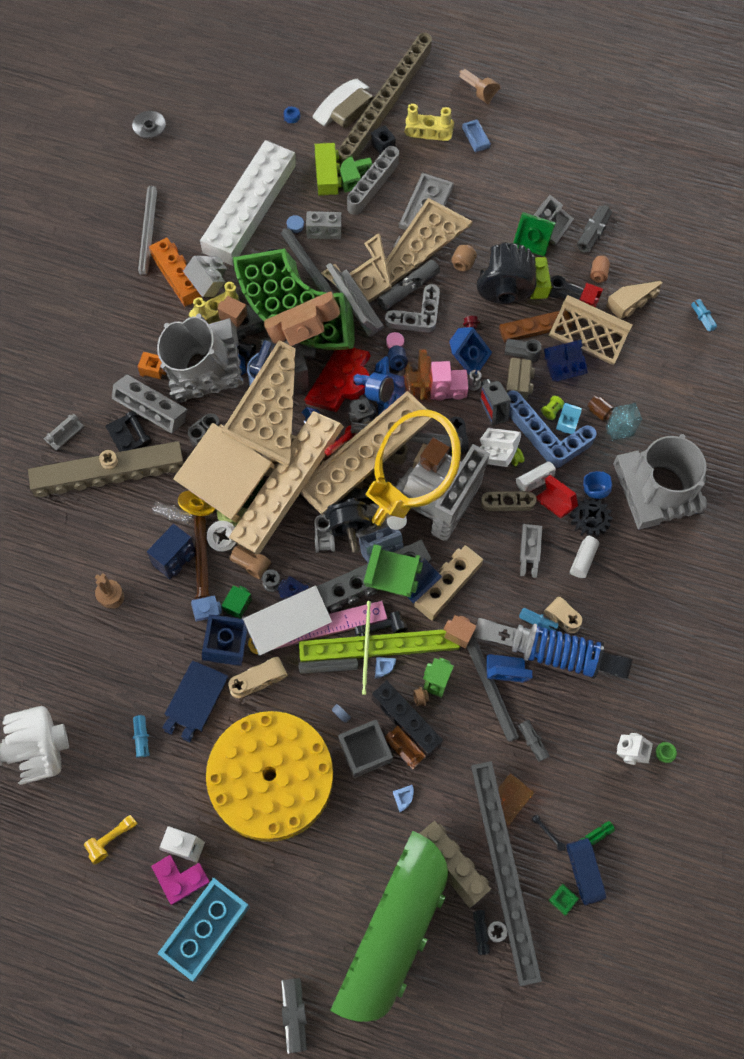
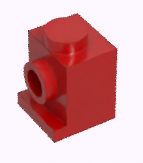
M586 283L580 301L596 308L603 288Z

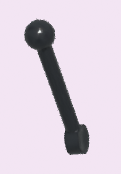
M534 815L532 821L537 823L557 845V850H565V844L555 838L540 821L538 815Z

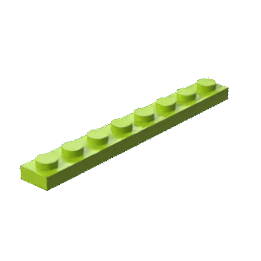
M444 630L369 636L368 657L459 650L460 646L445 639L446 631ZM365 636L299 641L300 662L364 658Z

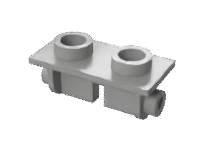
M75 414L68 415V418L51 433H48L44 440L57 451L79 432L84 425L78 421V417Z

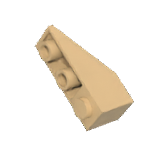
M657 281L622 287L609 297L606 306L619 319H623L625 316L629 317L636 308L643 307L651 297L654 299L658 296L662 282Z

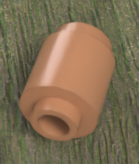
M598 256L593 261L590 274L593 281L600 283L607 280L610 267L607 257Z

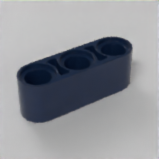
M585 838L566 844L583 904L586 906L606 900L605 889L589 839Z

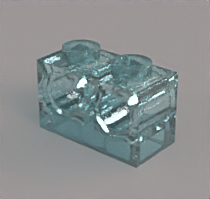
M636 403L614 408L606 424L607 433L611 435L612 440L634 436L642 420Z

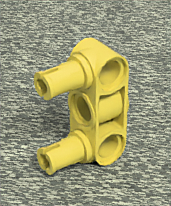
M416 104L408 106L405 134L407 136L442 141L451 139L454 121L451 119L450 108H442L441 117L418 115V106Z
M227 282L224 285V293L206 302L199 297L194 299V308L190 311L189 316L194 317L197 314H201L208 324L221 321L218 313L219 303L224 301L227 296L239 301L234 283Z

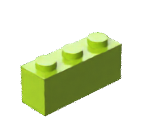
M335 143L315 144L318 196L338 195V187H341V177L337 176V174H340V163H336V160H339V151L335 150Z

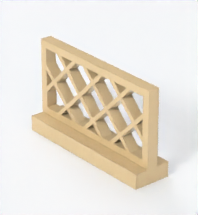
M567 295L549 336L614 365L632 324ZM564 310L570 312L573 319L565 321L562 315ZM578 320H587L589 326L581 329ZM575 321L578 330L569 332L567 324ZM563 325L566 334L559 335L555 333L556 328ZM595 327H603L605 334L597 336ZM591 329L594 337L586 340L583 331ZM579 333L582 341L579 343L574 342L571 335ZM616 333L622 336L621 341L614 343L611 335ZM607 336L610 345L602 347L599 339ZM596 340L599 349H590L588 342ZM612 348L614 352L613 359L607 357L604 350Z

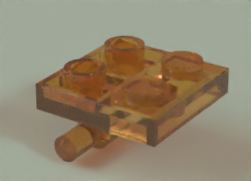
M419 349L417 372H413L412 363L408 362L405 367L406 373L404 374L407 391L415 396L414 387H419L420 400L427 399L428 392H431L432 372L429 369L431 367V358L427 356L426 349Z

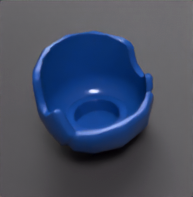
M600 471L588 473L584 477L583 484L586 495L594 499L607 497L612 490L611 476Z

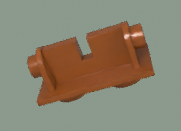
M399 726L385 736L386 742L412 769L426 757L424 752Z

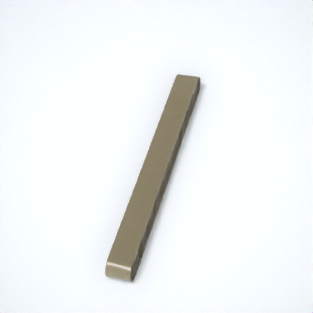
M421 33L418 35L339 148L340 165L349 157H352L355 162L371 139V132L378 129L431 52L432 37L430 34Z

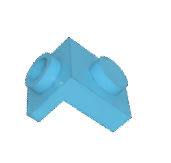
M565 403L556 429L563 433L573 434L582 408Z

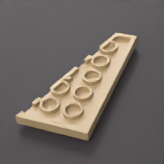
M428 198L386 259L391 287L469 228L473 221Z

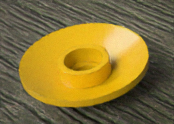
M190 490L182 492L178 497L179 506L190 514L207 516L215 511L214 507Z

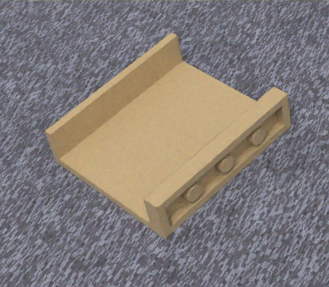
M212 423L173 479L229 519L238 523L242 517L237 515V513L268 469L271 467L274 470L276 466L272 463L273 459L265 455L261 456L257 453L258 451L222 434L224 428L222 424L218 427Z

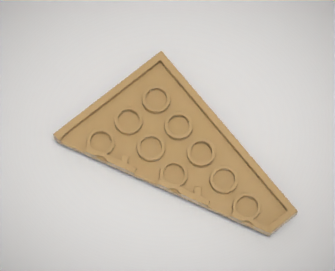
M279 340L224 426L222 434L289 467L296 350L294 347Z

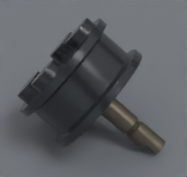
M351 498L344 503L329 505L327 507L328 510L325 512V517L330 522L329 534L333 536L348 535L352 553L360 552L356 541V533L367 529L371 525V521L366 517L365 513L367 510L366 503L357 501L356 498Z

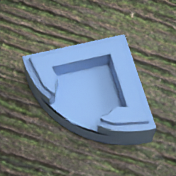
M376 657L375 678L387 676L394 669L396 659Z
M413 785L393 791L399 812L404 811L412 802L414 794Z

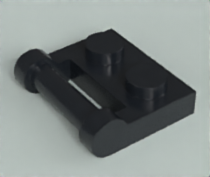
M130 411L126 416L105 425L119 452L143 448L152 442L150 436L146 435L137 419L138 415L134 411ZM132 423L140 440L135 442L126 426L127 424Z

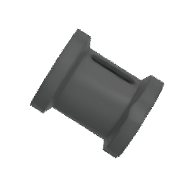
M275 570L265 571L262 576L264 589L268 592L278 591L281 584L278 572Z

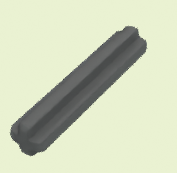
M357 658L299 662V672L301 674L358 669Z

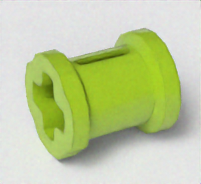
M552 396L548 405L541 409L542 414L550 420L556 418V414L560 409H563L565 404L558 396Z

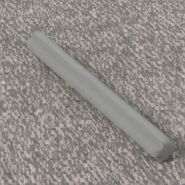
M155 186L147 188L138 271L141 275H147L149 270V246L152 242L157 197Z

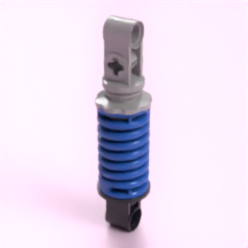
M478 618L473 636L478 639L512 646V652L516 653L519 651L524 653L525 661H534L536 657L538 658V663L541 664L544 658H546L545 664L549 666L553 660L552 665L555 668L561 662L560 669L562 670L566 669L568 664V671L572 672L575 667V673L580 674L581 670H583V675L591 677V679L596 678L599 670L628 679L633 659L604 653V642L600 641L594 644L592 640L586 641L582 637L578 639L577 636H570L568 633L563 635L562 632H555L553 629L548 631L547 628L540 627L537 624H533L531 629L524 628L523 625H519L516 629ZM505 629L507 630L506 633L509 634V638H505L502 641L501 636L498 634Z

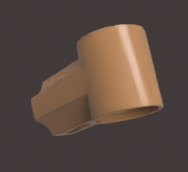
M240 545L233 549L230 556L232 562L245 568L250 575L257 579L262 578L263 573L271 564L267 557L261 554H254Z

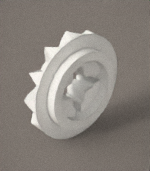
M227 521L213 523L207 532L209 545L213 549L222 552L232 549L236 542L232 541L229 536L235 527ZM226 530L225 535L229 540L223 539L220 542V537L215 533H223Z

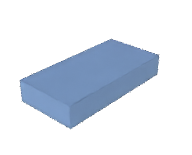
M477 119L462 124V129L475 152L490 148L491 143Z

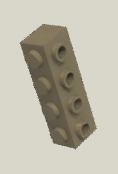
M433 821L419 833L433 842L441 851L448 868L447 881L469 908L491 890L487 879L477 873L473 862L463 856L459 845L449 839L445 828L441 824Z

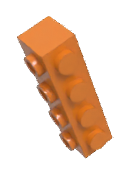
M165 238L149 246L151 257L184 307L192 304L194 299L198 297L203 298L183 272L187 263L183 255L179 256L177 253L178 249L174 242L171 243L168 238Z

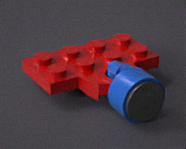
M356 348L335 350L304 400L308 405L333 412L338 411L345 398L356 400L361 395H366L367 399L386 403L393 394L394 381L388 375L376 372L371 375L366 368H364L371 357L369 351Z

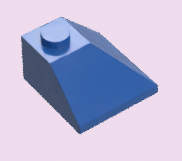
M473 327L458 328L449 341L452 354L462 367L467 370L469 376L473 370H476L475 374H477V371L481 370L492 353Z

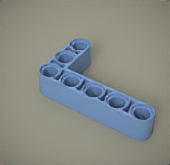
M517 391L507 392L511 401L515 402L510 403L509 417L545 460L551 462L555 468L563 466L592 446L596 437V430L592 426H584L560 442Z

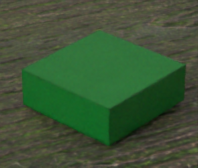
M561 884L548 901L566 916L579 898L564 884Z

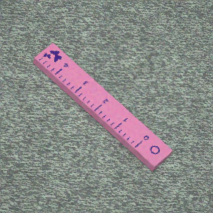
M383 602L371 603L370 624L387 620ZM363 605L329 614L332 620L331 623L275 649L298 644L299 641H310L353 630L354 627L359 625H366L368 607Z

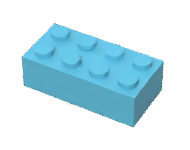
M213 878L158 954L192 982H196L250 906Z

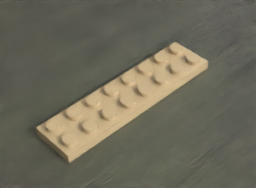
M408 391L405 392L319 466L300 492L301 495L323 516L328 510L327 507L329 505L337 504L374 471L378 450L390 428L406 414L427 409ZM416 416L401 423L391 434L386 444L383 462L433 420V418Z
M313 411L291 443L289 467L281 463L277 464L229 538L259 555L325 456V449L335 441L344 426Z

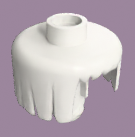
M44 706L7 714L4 717L3 725L6 726L3 730L5 734H12L7 735L5 739H2V743H0V766H2L3 762L12 764L28 760L19 765L20 770H28L20 774V777L24 779L18 782L19 785L58 775L61 771L60 751L69 748L64 724L54 726L51 715Z

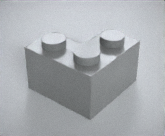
M193 256L183 272L202 297H215L225 283L222 276L227 268L218 256Z

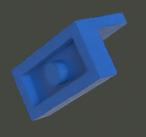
M487 655L488 679L521 683L532 679V670L525 669V660L523 658Z

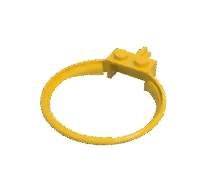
M432 410L413 411L400 418L387 432L375 460L374 472L376 481L371 484L366 492V495L379 505L378 510L371 519L374 524L381 526L388 514L404 519L411 507L425 506L436 501L453 483L460 465L461 446L456 429L445 416ZM416 416L431 417L439 421L450 436L452 444L451 465L445 479L434 491L420 497L408 498L390 482L387 481L386 483L383 473L384 450L391 434L401 423Z

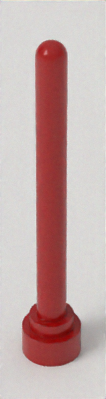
M351 425L345 429L344 435L325 449L327 456L333 454L349 439L351 440L357 435L351 433Z

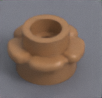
M422 687L413 690L416 706H426V702L429 701L427 690H423Z

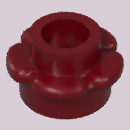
M468 316L464 318L463 326L476 329L477 325L480 324L478 316Z

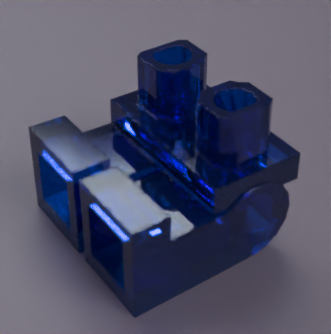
M582 340L543 349L552 380L560 381L588 374L585 357L581 349L583 347Z

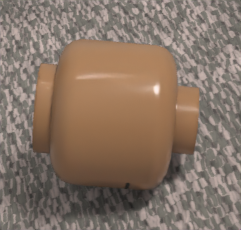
M460 245L452 256V263L457 270L468 271L477 259V253L470 245Z

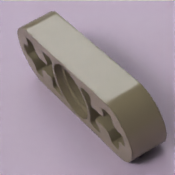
M528 491L486 492L481 499V506L486 511H529L534 508L536 503V496ZM509 497L514 503L506 505L503 499ZM487 498H491L492 505L488 504ZM528 498L530 504H526V501H524V499Z

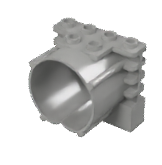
M197 314L194 317L187 318L183 323L177 321L164 324L165 329L159 337L157 353L162 362L160 367L168 374L170 379V397L175 402H185L191 398H200L209 393H218L221 390L236 388L238 385L243 384L241 363L238 358L239 350L237 349V346H239L237 328L230 318L208 324L201 314ZM196 354L206 355L198 364L187 368L192 356Z
M681 434L679 437L666 436L659 438L647 450L641 453L634 451L617 455L613 464L638 530L659 525L662 521L668 522L674 518L680 519L686 515L700 514L706 509L707 500L701 493V489L706 481V461L701 450L694 443L685 439L684 434ZM654 468H665L675 473L682 483L683 490H670L657 484L653 477Z
M473 444L463 461H460L458 472L449 489L439 499L428 505L411 507V509L433 520L431 533L435 537L443 541H447L482 484L485 467L490 456L489 452ZM448 455L437 473L432 470H425L419 461L408 477L403 494L408 498H416L434 491L445 479L451 465L452 456Z

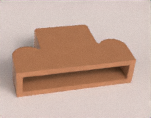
M332 291L264 320V325L274 344H277L279 340L283 342L287 339L289 345L293 346L324 332L323 322L331 321L338 317L340 310Z

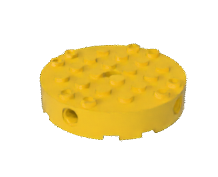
M267 711L255 713L232 724L215 743L207 763V790L213 807L221 819L238 834L263 842L286 840L308 829L326 808L333 785L330 753L319 733L304 720L283 712ZM268 772H274L276 778L272 781L265 780V775Z

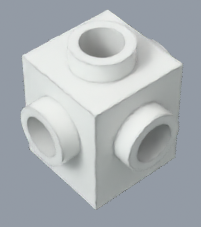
M637 733L621 735L617 746V755L622 757L624 762L636 765V762L649 763L653 743Z

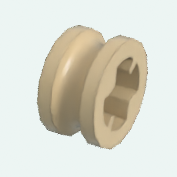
M105 450L99 456L100 463L105 469H113L118 464L114 451ZM108 457V458L110 459V457H111V458H112V461H111V462L107 461V463H106L105 458Z

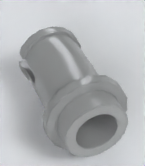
M476 370L470 372L468 379V388L472 391L478 390L481 386V372L477 371V374H475Z

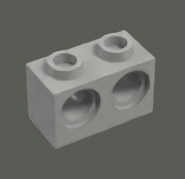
M307 211V238L341 239V212Z

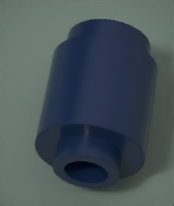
M395 345L389 349L388 359L391 368L397 371L403 370L408 364L404 348Z

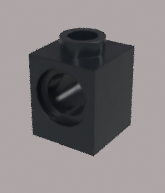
M385 125L371 132V144L380 155L387 147H396V138Z

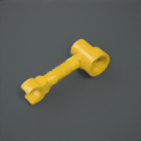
M131 815L127 816L116 828L98 841L95 838H91L84 843V847L89 853L88 857L93 864L100 863L108 856L104 849L105 845L137 825Z

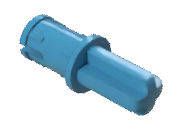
M701 299L695 300L699 307L695 302L691 304V307L698 315V320L702 321L707 331H714L717 324L711 316V311L706 309Z
M523 608L519 615L520 619L531 624H537L540 627H545L548 631L553 629L549 626L557 629L559 623L543 617V614L539 615L527 608Z
M138 715L133 717L135 735L133 739H135L136 758L150 756L147 739L149 734H147L145 716Z

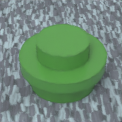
M662 742L657 746L656 756L661 762L670 763L676 758L677 751L671 743Z

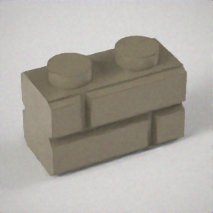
M511 358L508 369L506 392L517 391L525 401L528 399V395L533 392V383H530V379L534 378L535 368H532L531 360Z

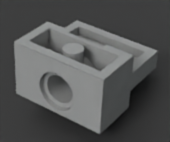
M549 195L540 205L534 216L549 221L554 219L553 222H556L549 243L555 246L574 218L561 209L563 204Z

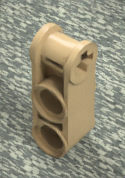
M279 657L271 658L265 663L254 666L231 678L229 681L230 693L234 698H243L253 692L264 689L270 684L283 680L287 677V672ZM239 684L242 689L238 690L235 688V685Z

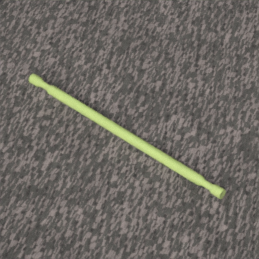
M367 601L362 695H366L371 601Z

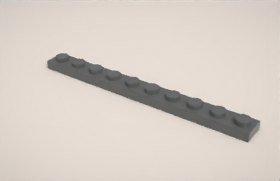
M492 761L471 765L519 986L542 982Z

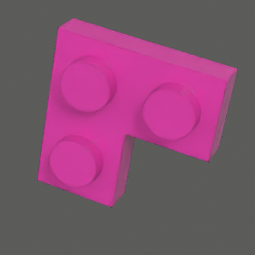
M169 855L151 866L170 905L177 903L210 883L200 863L180 873L172 856Z

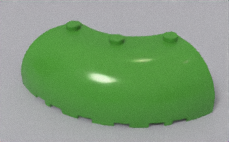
M285 249L233 257L235 273L242 288L241 290L252 309L263 321L325 294V292L311 289L302 282L295 260ZM333 293L339 306V316L331 321L323 322L324 332L300 342V344L323 350H347L353 348L355 339L353 309L343 293Z
M412 831L330 1010L344 1018L367 1022L385 1016L392 1008L396 997H402L407 986L403 982L417 951L422 952L427 942L424 935L436 907L441 908L446 897L442 893L448 879V868L445 858L438 847L423 835Z

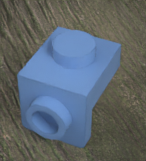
M215 596L191 601L195 621L206 620L209 614L219 616L222 613L221 604L216 602Z

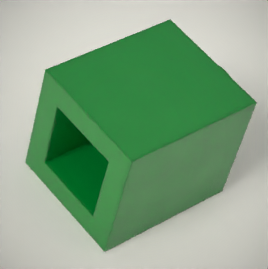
M233 585L222 604L223 611L238 619H242L252 601L250 591L245 587L239 586L238 588Z

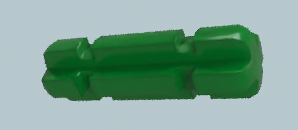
M608 821L587 834L585 838H588L593 846L604 839L606 834L610 835L613 833L615 828Z

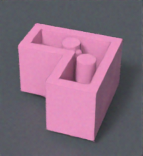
M450 361L431 362L429 376L430 398L436 400L452 398L460 400L467 398V370H451Z

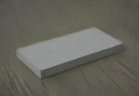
M422 173L399 223V228L407 230L428 198L445 206L454 183Z

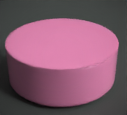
M397 332L390 333L386 339L387 347L390 349L392 346L399 345L403 348L404 337Z

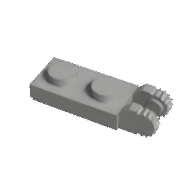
M522 525L520 576H525L527 562L533 563L531 574L532 577H537L541 553L542 526Z

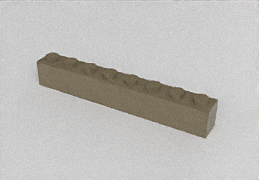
M180 442L117 452L115 454L118 464L113 469L103 468L99 456L28 469L30 490L35 497H46L49 494H63L75 489L84 490L87 487H101L113 482L122 483L124 480L129 479L139 480L145 476H159L167 472L176 473L184 464ZM105 458L106 463L107 461L111 462L112 458Z

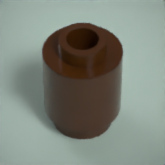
M597 395L587 405L589 411L603 422L611 420L615 415V407Z

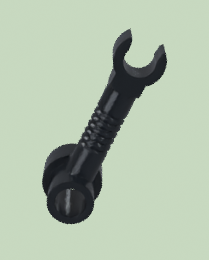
M395 611L389 615L390 619L370 624L369 634L389 627L392 628L394 634L405 633L409 628L406 621L403 620L401 612ZM366 625L354 627L356 637L365 636Z

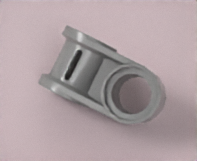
M325 514L323 516L319 515L315 519L316 553H319L321 550L335 551L334 536L329 534L330 522L326 519ZM327 523L328 527L321 528L319 527V524Z

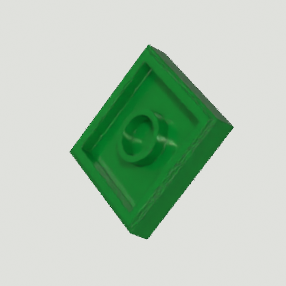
M522 212L513 243H516L518 248L519 245H522L525 249H530L532 253L545 257L556 222Z

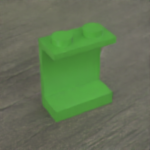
M374 544L364 578V585L411 598L412 592L416 593L418 581H415L417 573L421 574L423 562H420V555H416L415 558L385 551L382 549V546Z

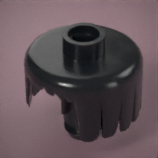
M504 242L499 245H493L490 248L488 270L484 271L481 269L480 276L476 282L479 295L485 300L497 304L517 303L530 297L537 286L535 256L530 249H525L522 245H519L518 251L516 243Z

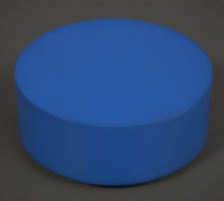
M291 106L284 110V120L286 122L296 123L299 121L300 111L298 108Z

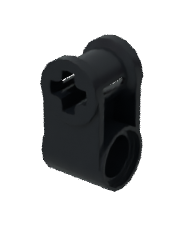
M453 417L450 419V422L454 428L457 427L458 437L462 438L461 453H467L469 451L465 421L461 417ZM452 447L449 449V454H452Z

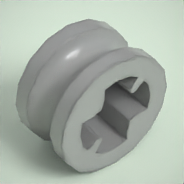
M493 922L487 928L488 938L493 942H501L507 936V928L502 922ZM497 925L498 928H502L501 938H496V935L493 937L491 933L494 930L493 926Z

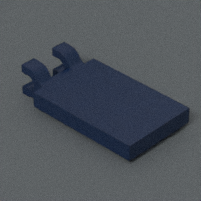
M192 660L165 712V716L169 719H167L163 726L164 732L172 735L176 725H182L186 728L181 737L184 741L191 743L196 730L203 731L229 676Z

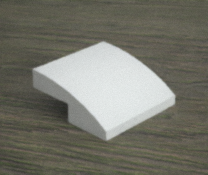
M488 428L480 438V448L490 453L488 464L508 467L519 445L521 432Z

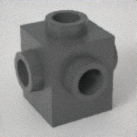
M367 398L358 399L350 404L348 416L352 423H365L374 420L376 410Z

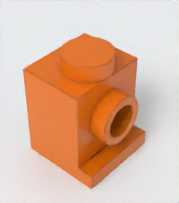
M143 352L137 366L140 376L144 377L145 375L161 379L162 375H166V372L160 367L162 362L158 355Z

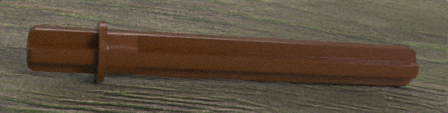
M203 516L194 517L197 583L195 600L211 597L208 589L206 518Z

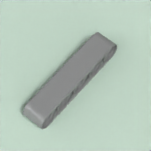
M387 147L348 194L347 210L350 214H360L397 168L399 150L396 147Z

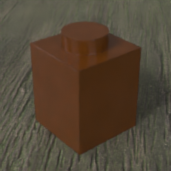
M433 437L420 455L421 466L427 471L432 470L437 473L448 457L450 447Z

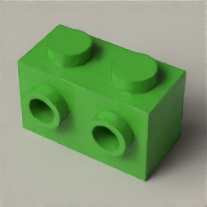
M434 658L433 663H428L423 677V680H425L423 690H427L428 693L442 698L450 679L453 665L446 659L439 658L438 660Z

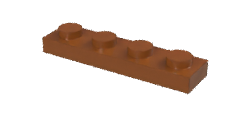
M564 310L562 315L565 321L570 320L568 311ZM560 311L500 324L499 330L504 343L507 342V339L520 340L550 333ZM572 322L567 324L568 328L572 327ZM563 325L557 327L555 331L563 330Z

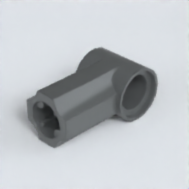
M507 339L504 355L522 357L534 363L540 358L541 343L535 339L528 340L527 342Z

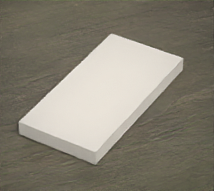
M316 586L243 618L259 655L332 622Z

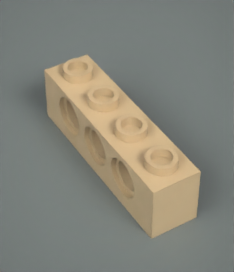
M466 545L454 552L452 555L453 559L449 563L445 562L439 570L442 578L415 602L414 607L431 621L436 618L482 566L483 559ZM461 565L464 567V570L459 571L455 566ZM449 579L452 581V584L447 585L442 580ZM437 593L440 597L434 599L430 596V594Z

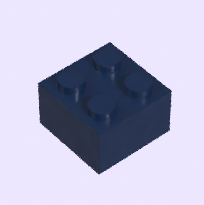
M173 523L150 547L147 554L152 565L167 578L171 579L173 575L179 574L186 561L192 560L195 555V547L192 538Z
M209 614L202 649V660L242 666L248 631L244 620Z

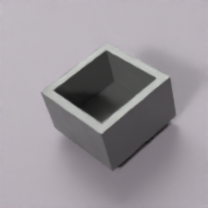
M377 719L338 735V741L354 778L392 763V754Z

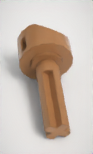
M466 69L460 71L459 77L476 88L477 97L486 104H490L494 95L501 89L500 84L489 77L481 80Z
M103 573L101 576L97 574L95 576L97 580L95 596L98 602L106 608H118L124 601V592L120 584L114 580H108Z

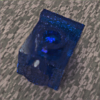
M289 576L287 580L283 579L279 584V596L285 600L309 589V586ZM291 587H293V588H295L296 590H295V591H290L289 589H290Z

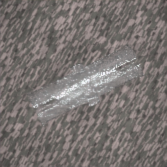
M156 501L154 504L156 507L153 506L152 513L167 517L170 521L176 520L189 525V520H192V514L179 510L176 506L170 507Z

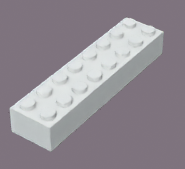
M266 140L264 141L201 238L202 253L208 256H218L223 262L234 265L233 257H238L294 170L296 166L295 152Z

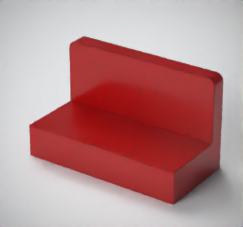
M551 475L545 478L546 490L536 496V500L559 518H563L578 506L576 493Z

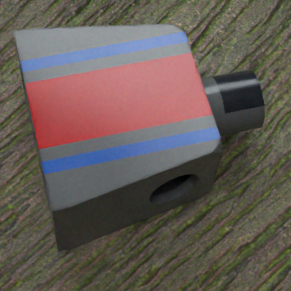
M490 379L482 381L481 403L491 426L508 421L511 399L500 381L491 382Z

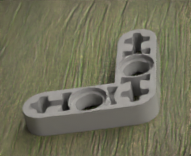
M429 284L424 288L421 313L396 310L387 312L385 316L386 326L392 329L432 332L436 327L439 288L433 284ZM430 291L433 292V299H429ZM431 305L435 309L433 311H427L425 307ZM427 317H431L430 325H426ZM412 318L416 322L414 324H408L406 320Z

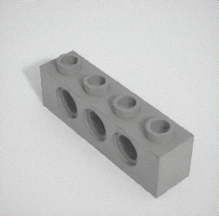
M125 375L113 384L112 399L166 431L173 433L185 423L186 408L131 376Z

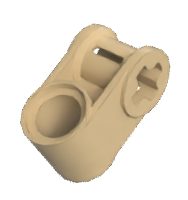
M557 597L544 610L546 616L553 622L559 623L558 626L566 633L575 634L580 629L582 616L563 598Z

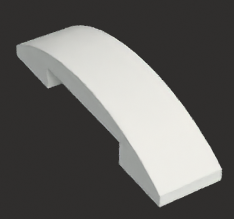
M358 79L344 83L323 101L314 113L313 118L325 127L332 121L331 113L335 107L358 88L362 87L368 91L369 87Z

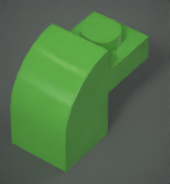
M349 157L342 163L340 172L344 193L352 191L361 177L372 166L371 158L360 159L354 162L353 158Z

